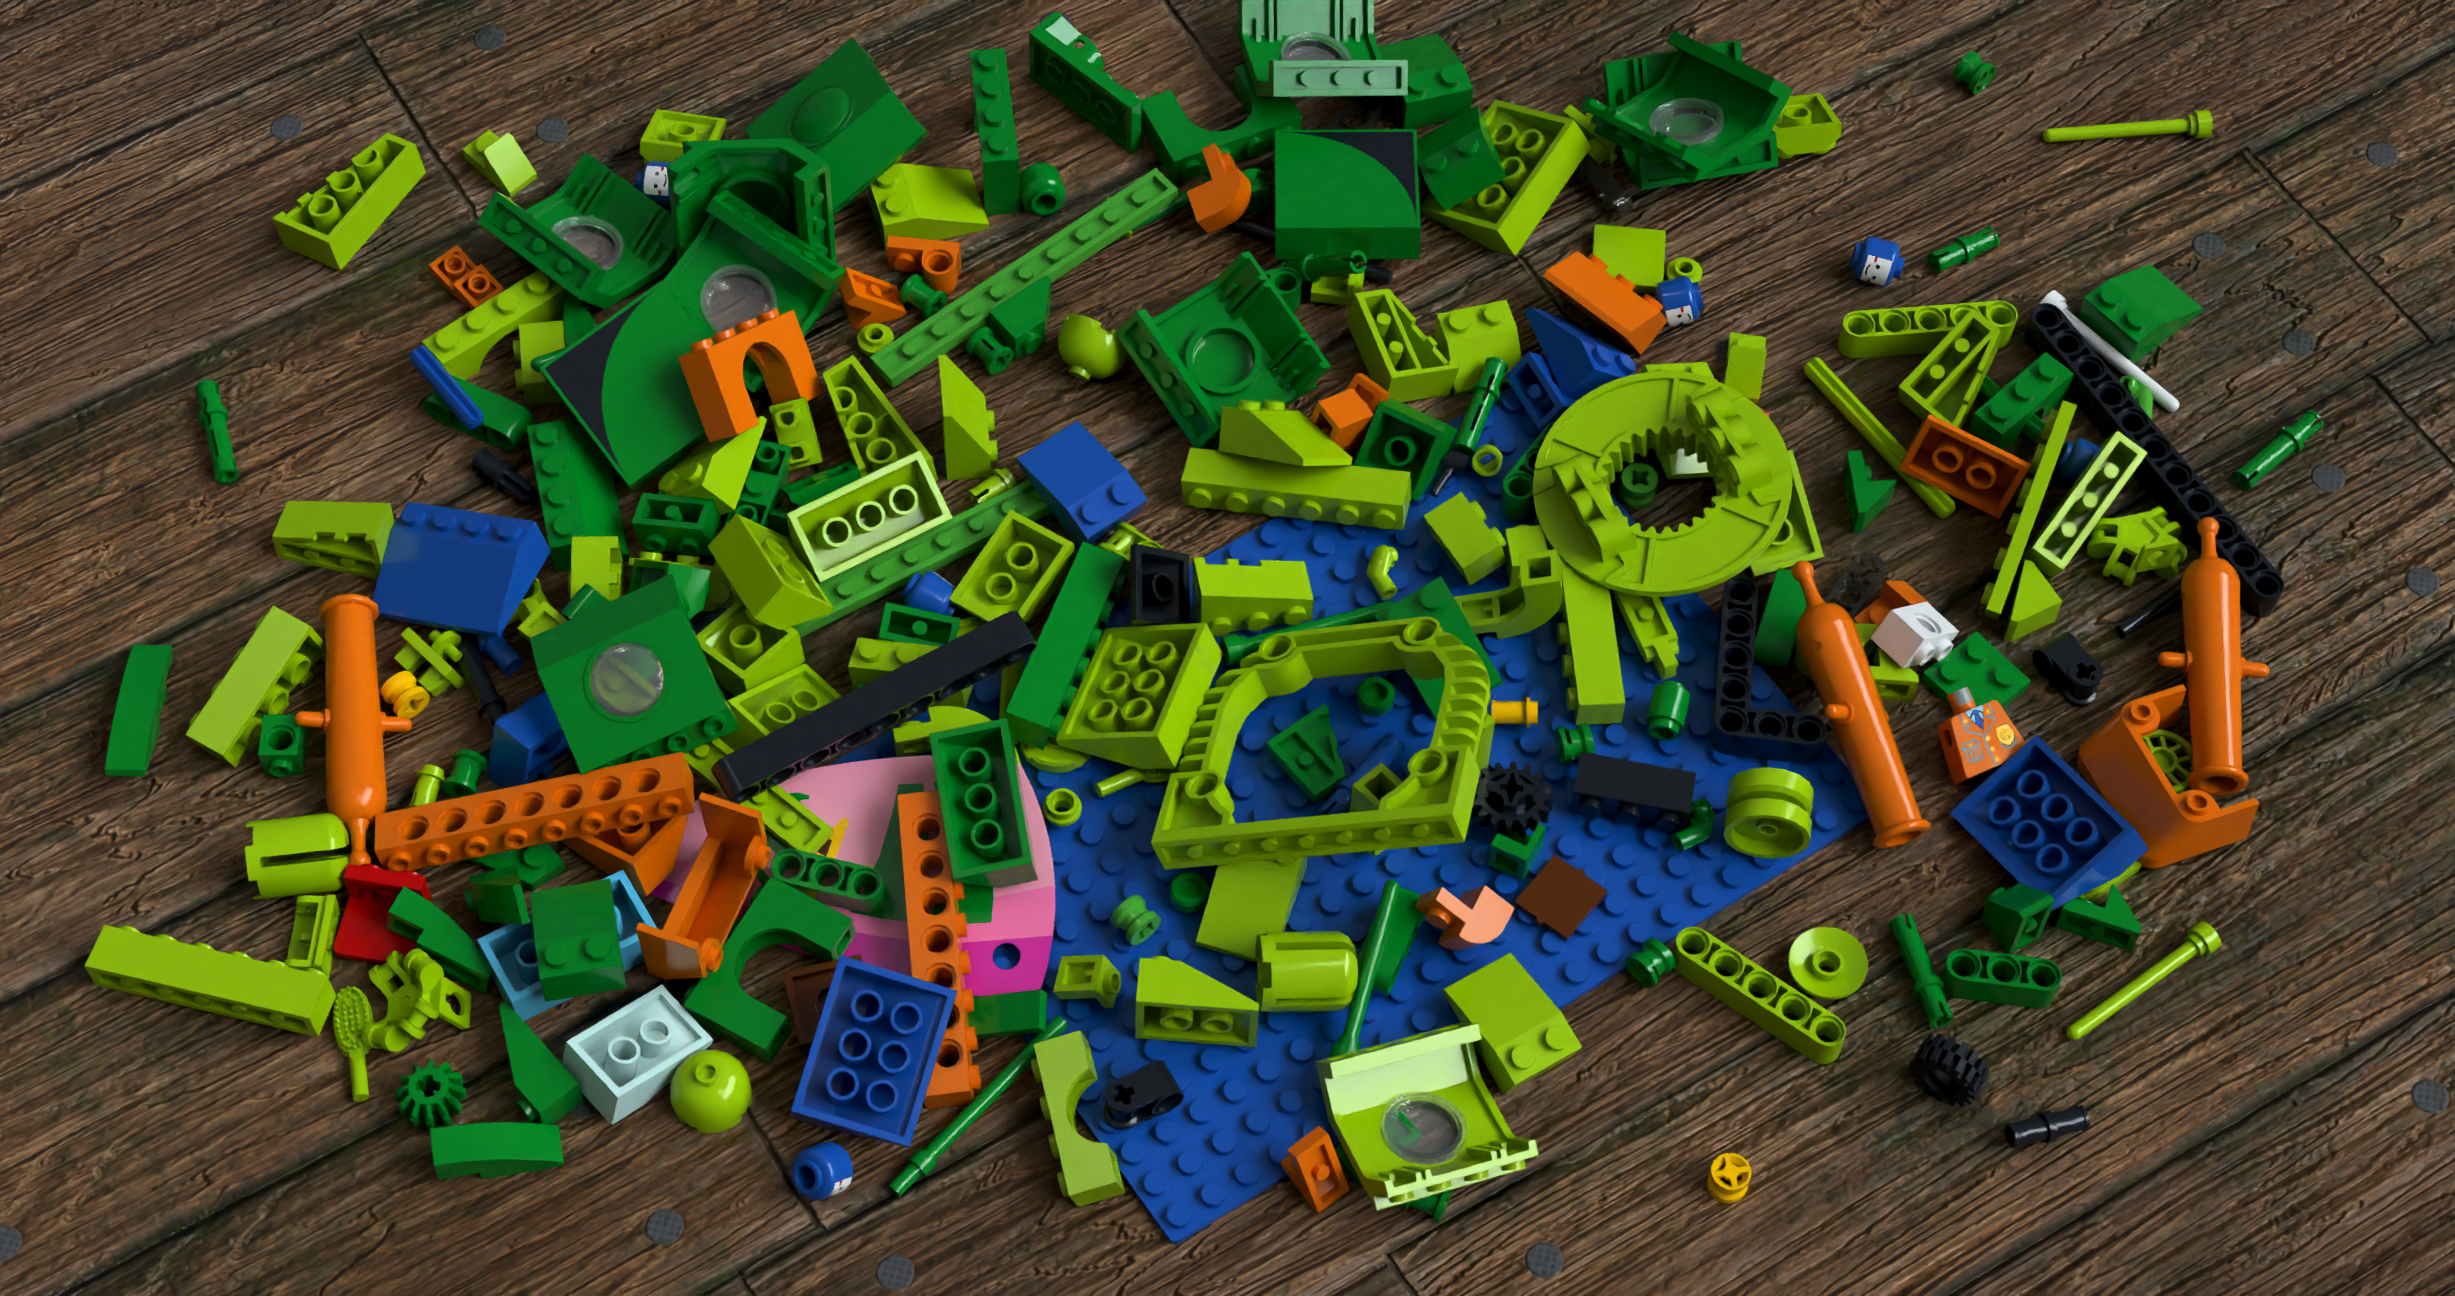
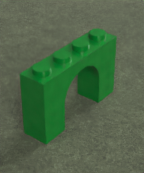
M1005 48L969 51L972 112L975 133L978 132L984 211L986 216L1021 213L1019 155Z
M1245 63L1234 67L1233 90L1249 115L1247 120L1241 125L1225 131H1210L1200 128L1187 118L1172 91L1168 90L1141 100V129L1173 184L1183 180L1194 179L1200 174L1209 171L1202 149L1215 143L1223 153L1229 152L1234 162L1248 157L1258 156L1267 150L1275 148V130H1301L1302 115L1291 97L1256 96Z
M771 876L764 887L759 886L755 890L750 900V908L743 918L735 920L728 934V940L722 947L723 958L719 969L715 973L710 972L706 978H701L698 983L694 982L688 988L684 997V1009L705 1030L771 1064L792 1031L787 1016L750 997L741 989L740 977L745 964L758 951L779 944L798 947L825 962L839 959L840 955L843 956L856 936L852 919Z

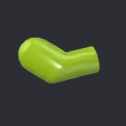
M1380 545L1372 551L1366 570L1368 579L1382 600L1392 598L1398 591L1388 575L1389 568L1395 564L1393 561H1398V552L1394 547Z

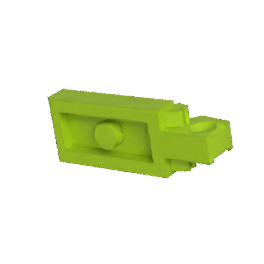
M1614 590L1613 597L1641 656L1644 657L1646 662L1654 661L1655 668L1662 680L1676 676V668L1679 665L1675 657L1676 654H1679L1678 636L1660 598L1638 596Z

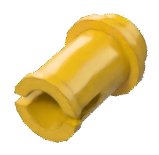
M1526 697V701L1492 700L1491 717L1495 719V724H1526V728H1530V724L1538 725V701H1530V697Z

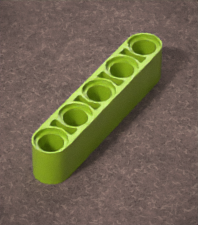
M2006 301L1853 311L1848 313L1843 319L1838 338V348L1843 355L1849 358L1931 353L1972 308L2001 330L1999 348L2009 344L2018 312L2012 304Z
M1687 927L1678 933L1672 954L1676 960L1674 969L1679 974L1812 1061L1819 1064H1828L1838 1058L1846 1036V1027L1839 1017L1705 930L1698 927ZM1684 949H1693L1699 954L1692 955L1685 952ZM1725 970L1732 976H1723L1717 971ZM1751 992H1759L1765 998H1756ZM1784 1014H1793L1799 1020H1790ZM1817 1036H1827L1833 1042L1821 1041Z

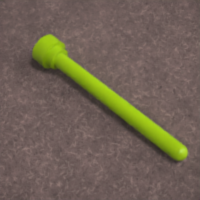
M2197 110L2187 115L2184 119L2049 128L2043 132V139L2046 142H2064L2185 132L2188 136L2193 135L2195 139L2210 138L2213 122L2210 110Z
M2201 921L2189 929L2187 937L2184 938V944L2070 1025L2066 1030L2067 1037L2072 1041L2079 1040L2193 956H2208L2221 946V939L2216 930L2205 921Z

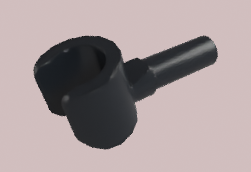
M1457 451L1448 453L1444 470L1430 491L1433 497L1437 498L1450 480L1452 473L1461 476L1465 475L1469 455Z

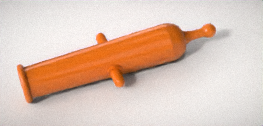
M2205 517L2197 525V532L2201 536L2202 545L2200 559L2194 560L2186 567L2181 581L2185 651L2183 653L2161 652L2157 656V661L2164 667L2180 668L2187 676L2193 772L2188 776V786L2193 790L2204 791L2211 796H2225L2239 792L2248 783V775L2242 770L2241 679L2244 676L2264 678L2268 676L2270 669L2264 663L2246 661L2241 656L2239 576L2235 568L2228 561L2219 558L2217 555L2215 536L2219 531L2218 522L2212 517Z
M1800 560L1794 564L1792 576L1800 583L1806 601V611L1800 615L1796 625L1797 643L1823 704L1824 715L1829 719L1876 837L1872 841L1873 846L1878 849H1887L1904 845L1925 835L1931 828V824L1929 821L1922 819L1888 721L1889 715L1883 707L1855 623L1848 612L1836 603H1826L1822 599L1813 579L1814 567L1808 561Z
M342 594L327 599L319 608L320 618L325 623L326 708L322 712L300 711L295 715V722L302 727H318L322 729V732H326V803L329 814L336 815L343 822L346 829L349 830L351 836V854L348 856L349 864L361 866L362 864H371L370 855L366 852L367 830L375 827V815L385 813L388 804L383 735L385 731L408 732L412 728V722L407 717L386 716V713L381 712L374 632V621L379 616L378 604L367 596Z

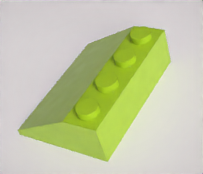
M1495 99L1483 118L1507 177L1446 211L1443 210L1432 192H1430L1420 206V210L1422 213L1488 249L1516 257L1587 154L1591 145L1573 119Z
M1191 623L1106 628L1056 738L1058 745L1138 769L1176 768L1190 735L1191 725L1195 723L1197 718V709L1204 702L1203 696L1209 690L1223 656L1207 624Z

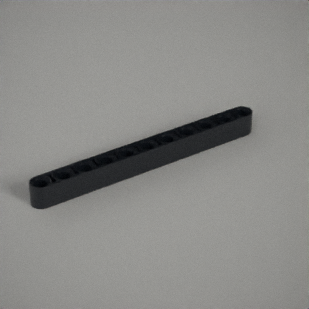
M2042 303L2035 306L2031 312L2024 334L2025 341L2038 358L2047 352L2074 373L2068 394L2105 439L2118 430L2148 452L2133 474L2159 506L2167 512L2168 517L2173 522L2176 521L2183 528L2182 534L2200 556L2202 545L2201 536L2197 532L2198 522L2205 517H2212L2218 522L2219 531L2215 536L2216 552L2219 558L2225 559L2235 568L2239 576L2240 605L2252 616L2259 618L2270 616L2274 612L2285 588L2280 574L2057 306L2050 303Z

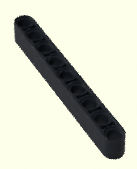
M1018 611L1005 613L726 755L712 766L711 771L728 801L736 804L743 803L1030 655L1037 648L1038 644Z

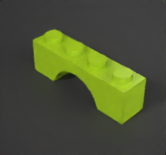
M539 269L422 341L423 346L428 348L450 375L466 380L480 371L484 357L494 344L509 333L519 330L520 324L563 320L565 289Z
M1079 1030L1035 1043L1034 1049L1037 1058L1031 1059V1066L1037 1083L1042 1082L1045 1096L1040 1097V1104L1045 1119L1052 1121L1054 1133L1048 1135L1054 1157H1060L1063 1171L1057 1173L1063 1196H1069L1080 1207L1124 1194L1125 1191L1116 1154L1107 1143L1093 1142L1080 1136L1075 1125V1111L1080 1097L1088 1087L1098 1080L1089 1042Z

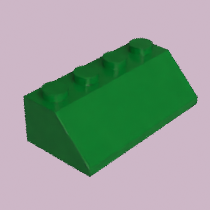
M564 419L527 426L554 572L571 570L572 537L618 536L622 560L629 559L612 469L601 455L597 444L583 426Z
M1007 718L930 733L929 737L954 882L1001 888L1038 880L1015 745Z

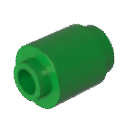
M1664 681L1662 684L1653 687L1645 721L1648 726L1647 732L1650 736L1663 741H1672L1677 739L1678 733L1683 731L1691 695L1682 684L1675 681Z

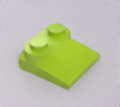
M1821 93L1789 97L1772 128L1776 132L1778 158L1787 159L1794 155L1806 153L1825 154L1836 146V141L1841 137L1842 124Z
M656 109L640 140V154L643 156L644 163L646 164L648 161L673 162L683 155L682 141L721 140L726 126V119Z

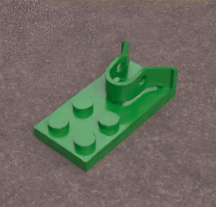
M1060 12L1051 14L1029 32L1030 79L1132 154L1141 146V100L1133 91L1123 88L1104 71L1102 56L1087 36L1078 32L1062 17ZM1076 42H1081L1084 44V46L1081 48H1076L1074 44Z

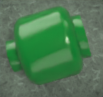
M1035 163L1021 171L1020 200L1023 208L1028 213L1036 216H1046L1061 208L1065 202L1066 191L1060 173L1054 166L1047 163Z

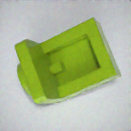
M1365 271L1361 274L1321 278L1320 281L1312 283L1310 301L1351 306L1355 292L1360 293L1363 291Z

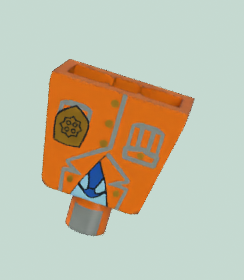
M1968 686L1947 695L1955 716L1939 724L1938 732L1954 785L2002 766L2026 744L1997 700H1992L1977 707Z

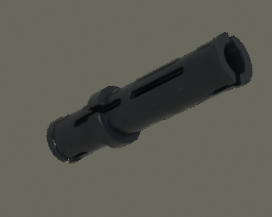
M465 641L459 644L463 655L458 663L476 701V713L480 719L482 718L485 721L491 739H493V726L500 716L507 713V703L504 697H500L497 693L477 644L474 641Z

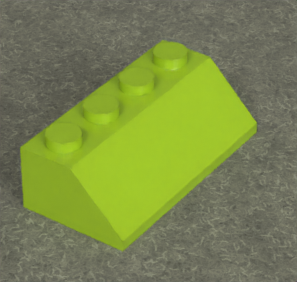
M921 450L786 514L792 545L817 583L823 582L953 518Z

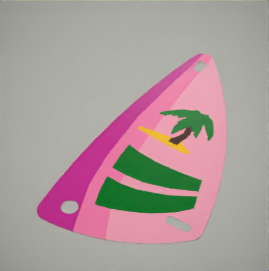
M933 755L892 757L808 769L778 784L832 827L834 834L815 854L864 866L872 865V868L876 869L881 875L886 887L888 898L885 906L880 911L872 914L825 904L850 917L853 921L856 936L843 956L850 957L861 954L862 960L865 963L912 977L897 795L938 790ZM1018 763L1038 880L1001 888L963 883L965 899L958 900L959 913H965L968 937H961L962 951H969L971 974L964 975L965 987L972 988L974 996L1041 989L1050 957L1055 920L1053 858L1042 811L1020 763ZM720 792L712 794V796L728 801ZM699 800L694 801L695 812L687 814L688 821L673 871L650 893L672 904H675L707 837ZM766 829L767 846L771 847V856L766 868L758 870L736 919L743 918L750 908V900L755 890L759 886L764 887L771 876L774 877L771 870V862L774 856L782 850L790 849ZM930 830L921 839L925 841L933 840L940 832ZM791 867L785 871L783 877H794L801 868ZM932 867L927 870L924 876L928 878L936 877L942 872L943 868ZM828 876L821 882V886H832L839 877ZM863 886L858 894L861 896L870 895L875 891L876 886ZM935 904L930 907L927 913L938 915L944 911L946 905ZM939 941L932 946L930 951L935 953L942 952L947 949L949 942ZM1004 943L1013 944L1020 951L1019 963L1014 968L1008 970L1000 969L993 961L994 950ZM779 944L780 946L814 956L798 947ZM945 978L939 980L936 984L949 988L952 980Z

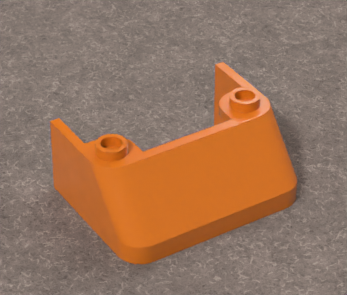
M2183 684L2126 703L2081 744L2077 755V765L2088 784L2136 829L2149 850L2137 861L2142 866L2151 869L2161 868L2246 839L2259 805L2257 799L2252 798L2220 809L2214 798L2204 791L2188 790L2177 794L2142 737L2150 735L2156 730L2176 725L2187 691Z
M701 792L698 800L707 837L662 930L640 922L636 927V933L649 975L664 980L706 978L710 972L715 973L719 969L723 958L722 947L758 870L766 868L771 856V847L767 846V837L760 811Z

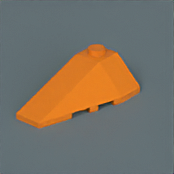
M688 815L655 820L560 841L609 876L624 870L635 891L647 897L673 871L687 825Z

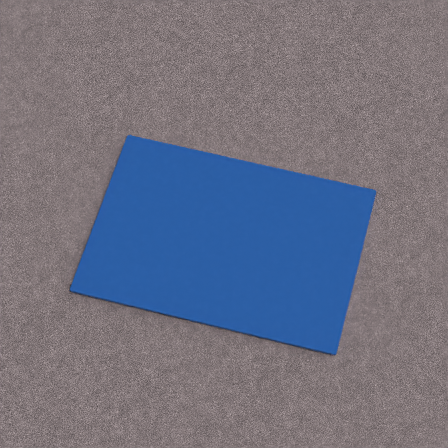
M1511 387L1500 393L1498 402L1492 405L1485 427L1475 448L1476 451L1480 446L1486 444L1496 446L1503 456L1499 472L1489 477L1482 476L1473 468V457L1468 458L1465 475L1461 476L1452 473L1450 480L1439 496L1435 498L1430 494V491L1444 470V461L1420 500L1416 501L1411 498L1404 530L1381 529L1378 527L1345 525L1335 522L1309 521L1300 518L1277 516L1203 558H1205L1206 564L1226 565V559H1238L1239 565L1259 566L1260 560L1304 561L1314 603L1312 620L1302 623L1385 601L1396 603L1440 576L1453 597L1504 589L1509 587L1505 564L1469 586L1431 535L1424 515L1462 492L1470 503L1474 500L1478 502L1487 517L1484 520L1485 524L1489 529L1495 526L1503 538L1506 528H1514L1518 525L1536 526L1534 523V519L1537 517L1535 509L1527 518L1514 520L1502 513L1500 500L1505 477L1542 431L1538 430ZM1465 413L1446 423L1458 429L1451 447L1456 440ZM1475 415L1470 430H1472L1474 427L1477 415ZM1490 453L1479 461L1483 464L1495 455ZM1610 493L1614 506H1618L1623 516L1628 518L1629 527L1636 524L1633 518ZM1380 545L1394 547L1398 552V561H1393L1395 564L1388 571V575L1398 591L1388 600L1381 599L1366 575L1372 551ZM1193 563L1189 565L1190 624L1197 623L1192 601ZM1609 589L1625 696V708L1622 723L1590 724L1589 726L1593 735L1595 754L1696 773L1692 803L1698 799H1706L1712 804V810L1715 813L1713 833L1708 840L1683 852H1679L1672 842V835L1679 831L1666 832L1655 826L1639 823L1629 825L1617 819L1601 816L1586 817L1579 812L1570 811L1579 759L1574 760L1570 765L1562 766L1560 764L1555 746V729L1563 726L1568 730L1575 729L1577 725L1575 724L1574 710L1568 711L1566 705V688H1570L1569 678H1563L1562 655H1566L1565 645L1558 644L1557 625L1562 620L1561 613H1555L1543 625L1517 636L1498 639L1496 632L1476 634L1504 682L1490 691L1491 698L1487 706L1488 714L1491 716L1492 700L1526 701V697H1530V701H1538V725L1530 724V728H1526V724L1494 725L1487 768L1494 772L1495 763L1498 762L1504 769L1509 768L1511 762H1515L1519 770L1529 765L1531 766V775L1534 776L1535 774L1542 773L1544 775L1543 784L1547 783L1552 786L1553 806L1552 811H1550L1548 823L1540 822V824L1546 826L1544 845L1523 881L1488 865L1490 845L1496 834L1490 835L1489 825L1479 828L1477 826V817H1470L1464 843L1388 849L1382 851L1375 858L1368 851L1307 857V868L1284 932L1340 931L1347 935L1354 944L1356 958L1375 919L1384 884L1391 879L1396 880L1400 887L1418 894L1443 887L1459 900L1464 892L1486 885L1515 908L1504 930L1497 938L1490 942L1459 951L1450 950L1438 944L1444 930L1430 924L1425 916L1389 995L1385 996L1371 991L1358 1041L1361 1042L1360 1049L1460 1023L1442 990L1510 952L1558 1009L1561 1010L1626 970V958L1633 952H1639L1642 943L1648 938H1655L1664 945H1667L1676 939L1682 929L1698 926L1869 821L1848 767L1825 741L1819 758L1810 764L1725 755L1712 747L1710 744V725L1718 617L1699 595L1698 597L1664 606L1678 636L1679 654H1676L1675 657L1679 665L1676 668V676L1662 680L1655 668L1654 661L1646 662L1644 657L1641 656L1613 597L1614 590ZM1130 598L1113 608L1108 623L1100 622L1098 629L1103 630L1102 635L1106 628L1131 627ZM1376 619V620L1369 621V622H1365V623L1379 622V621ZM1274 625L1258 631L1247 629L1229 632L1223 636L1236 633L1238 636L1244 635L1246 638L1295 625ZM1213 636L1220 648L1219 640L1223 636ZM1088 650L1085 656L1090 659L1089 664L1095 653L1091 650ZM1031 654L1024 658L1023 671L1028 663ZM1222 657L1209 689L1216 687V680L1226 671L1241 669L1240 664L1228 667ZM1753 661L1750 707L1800 713L1760 665ZM1729 663L1732 666H1739L1734 663ZM1405 669L1315 678L1305 687L1294 693L1271 696L1259 704L1246 717L1237 735L1224 782L1235 804V810L1232 813L1235 822L1246 823L1317 816V810L1336 792L1335 790L1314 804L1266 751L1267 741L1324 703L1329 709V719L1332 731L1336 736L1338 755L1342 759L1345 779L1355 771L1387 733L1394 734V738L1390 741L1391 743L1398 736L1406 746L1404 753L1400 754L1388 769L1402 782L1410 776L1408 762L1415 753L1429 748L1436 719ZM1002 670L973 684L966 709L978 712L992 721L999 720ZM1381 677L1389 681L1394 687V706L1390 712L1383 716L1373 717L1366 715L1356 704L1357 688L1367 678ZM1077 678L1074 680L1072 686L1077 687V691L1082 680ZM1664 681H1675L1682 684L1691 695L1683 731L1678 733L1677 739L1672 741H1663L1650 736L1647 732L1648 726L1645 723L1653 687L1662 684ZM1728 695V696H1727L1728 698H1731V699H1737L1736 697L1731 696V695ZM928 710L908 721L928 722ZM1723 728L1726 731L1735 732L1733 729ZM893 729L834 761L832 765L896 757L893 744ZM1762 733L1769 737L1773 736L1770 733ZM1800 737V738H1802L1803 740L1812 741V740L1809 739V738ZM1018 742L1015 748L1018 752L1021 766L1034 790L1042 815L1044 799L1055 789L1066 788L1071 790L1079 797L1082 804L1080 818L1069 826H1055L1049 823L1043 815L1049 836L1055 877L1053 940L1046 974L1041 990L1047 993L1046 1026L1059 1015L1068 1024V1028L1060 1036L1080 1030L1089 1042L1098 1080L1082 1094L1075 1112L1098 1143H1107L1116 1154L1121 1176L1167 1240L1172 1244H1179L1287 1178L1288 1175L1281 1165V1161L1289 1156L1287 1149L1316 1127L1320 1126L1329 1134L1334 1148L1341 1145L1328 1120L1315 1061L1328 1058L1331 1044L1336 1043L1338 1036L1343 1035L1350 1007L1340 1012L1267 1013V1011L1261 1012L1259 1010L1256 1048L1135 1038L1136 993L1140 958L1165 956L1171 960L1182 961L1255 1002V982H1258L1257 963L1197 946L1196 939L1206 906L1195 913H1184L1177 910L1170 901V884L1177 875L1183 872H1196L1202 875L1209 884L1210 894L1218 865L1164 870L1151 844V840L1169 781L1147 783L1142 780L1100 798L1095 790V783L1133 767L1092 755L1081 767L1070 772L1050 773L1039 770L1027 762ZM932 751L910 756L932 755ZM1770 767L1794 772L1810 782L1814 790L1813 808L1810 815L1812 826L1809 846L1805 850L1787 858L1767 859L1752 857L1738 852L1727 844L1723 836L1724 821L1728 810L1726 807L1727 787L1729 780L1737 773L1751 768ZM1509 797V803H1512L1511 797ZM1059 807L1056 809V811L1058 812H1066L1069 810L1066 807ZM1530 828L1526 830L1528 835L1532 836L1534 833ZM1499 830L1497 832L1501 835H1504V831ZM1554 855H1557L1577 870L1583 869L1587 877L1608 890L1606 896L1567 942L1545 926L1538 927L1536 920L1514 906V901ZM1133 895H1139L1146 902L1147 910L1154 911L1160 916L1161 923L1147 940L1133 946L1126 939V932L1123 929H1117L1110 922V918L1123 901ZM1001 944L994 950L993 961L1000 969H1012L1020 961V951L1013 944ZM1105 955L1121 974V989L1116 995L1114 1007L1104 1008L1096 998L1059 999L1053 990L1061 957ZM1039 1033L1023 1034L1021 1037L1028 1045ZM1475 1048V1052H1476V1056H1477V1061H1478L1479 1059H1481V1056L1479 1055L1478 1051H1477L1476 1048ZM1164 1061L1184 1093L1183 1101L1170 1112L1150 1118L1131 1129L1116 1130L1110 1127L1104 1118V1106L1106 1105L1105 1089L1112 1081L1129 1075L1150 1062Z

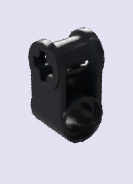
M2063 633L2032 652L2033 663L2038 672L2049 680L2068 703L2076 707H2086L2095 701L2097 695L2096 686L2101 682L2103 670L2100 664L2082 648L2072 634Z
M1153 1061L1129 1075L1112 1081L1105 1089L1106 1105L1104 1106V1118L1110 1127L1116 1130H1128L1150 1118L1170 1112L1183 1101L1184 1093L1164 1061Z

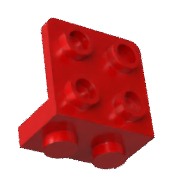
M348 864L343 878L349 899L333 945L335 954L342 958L385 964L387 956L393 951H397L405 957L411 950L416 948V943L387 929L388 911L404 886L432 902L426 877L410 870L395 872L383 870L374 864H362L361 866Z

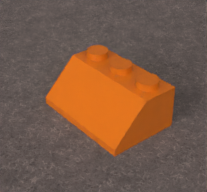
M1576 251L1546 270L1543 277L1560 296L1640 355L1643 354L1668 321L1660 312L1663 306L1648 294L1641 298L1634 293L1633 289L1636 286L1619 273L1615 278L1605 271L1608 265L1592 253L1587 258Z
M1928 414L1913 437L1899 470L2000 519L2031 464Z

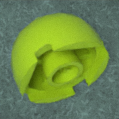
M1072 313L1065 320L1058 337V351L1062 360L1071 366L1069 373L1083 381H1089L1090 376L1099 379L1113 376L1122 368L1129 357V353L1115 334L1117 331L1112 329L1111 333L1100 328L1101 322Z
M715 1049L699 1051L688 1056L675 1069L670 1083L672 1109L681 1123L695 1127L697 1132L704 1134L724 1132L736 1126L742 1120V1115L746 1112L748 1106L750 1108L752 1102L750 1078L742 1063L730 1053Z

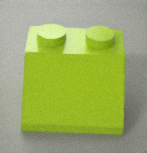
M1507 300L1437 314L1434 340L1438 343L1437 350L1448 362L1453 360L1459 367L1452 387L1455 397L1471 394V388L1475 382L1479 381L1488 357H1497L1507 363L1508 369L1503 376L1499 388L1510 386L1505 375L1522 359L1517 326Z
M741 599L696 635L713 675L722 687L735 697L800 666L805 661L800 635L797 630L792 627L778 630L765 623L763 626L757 625L746 615L745 610L747 607Z

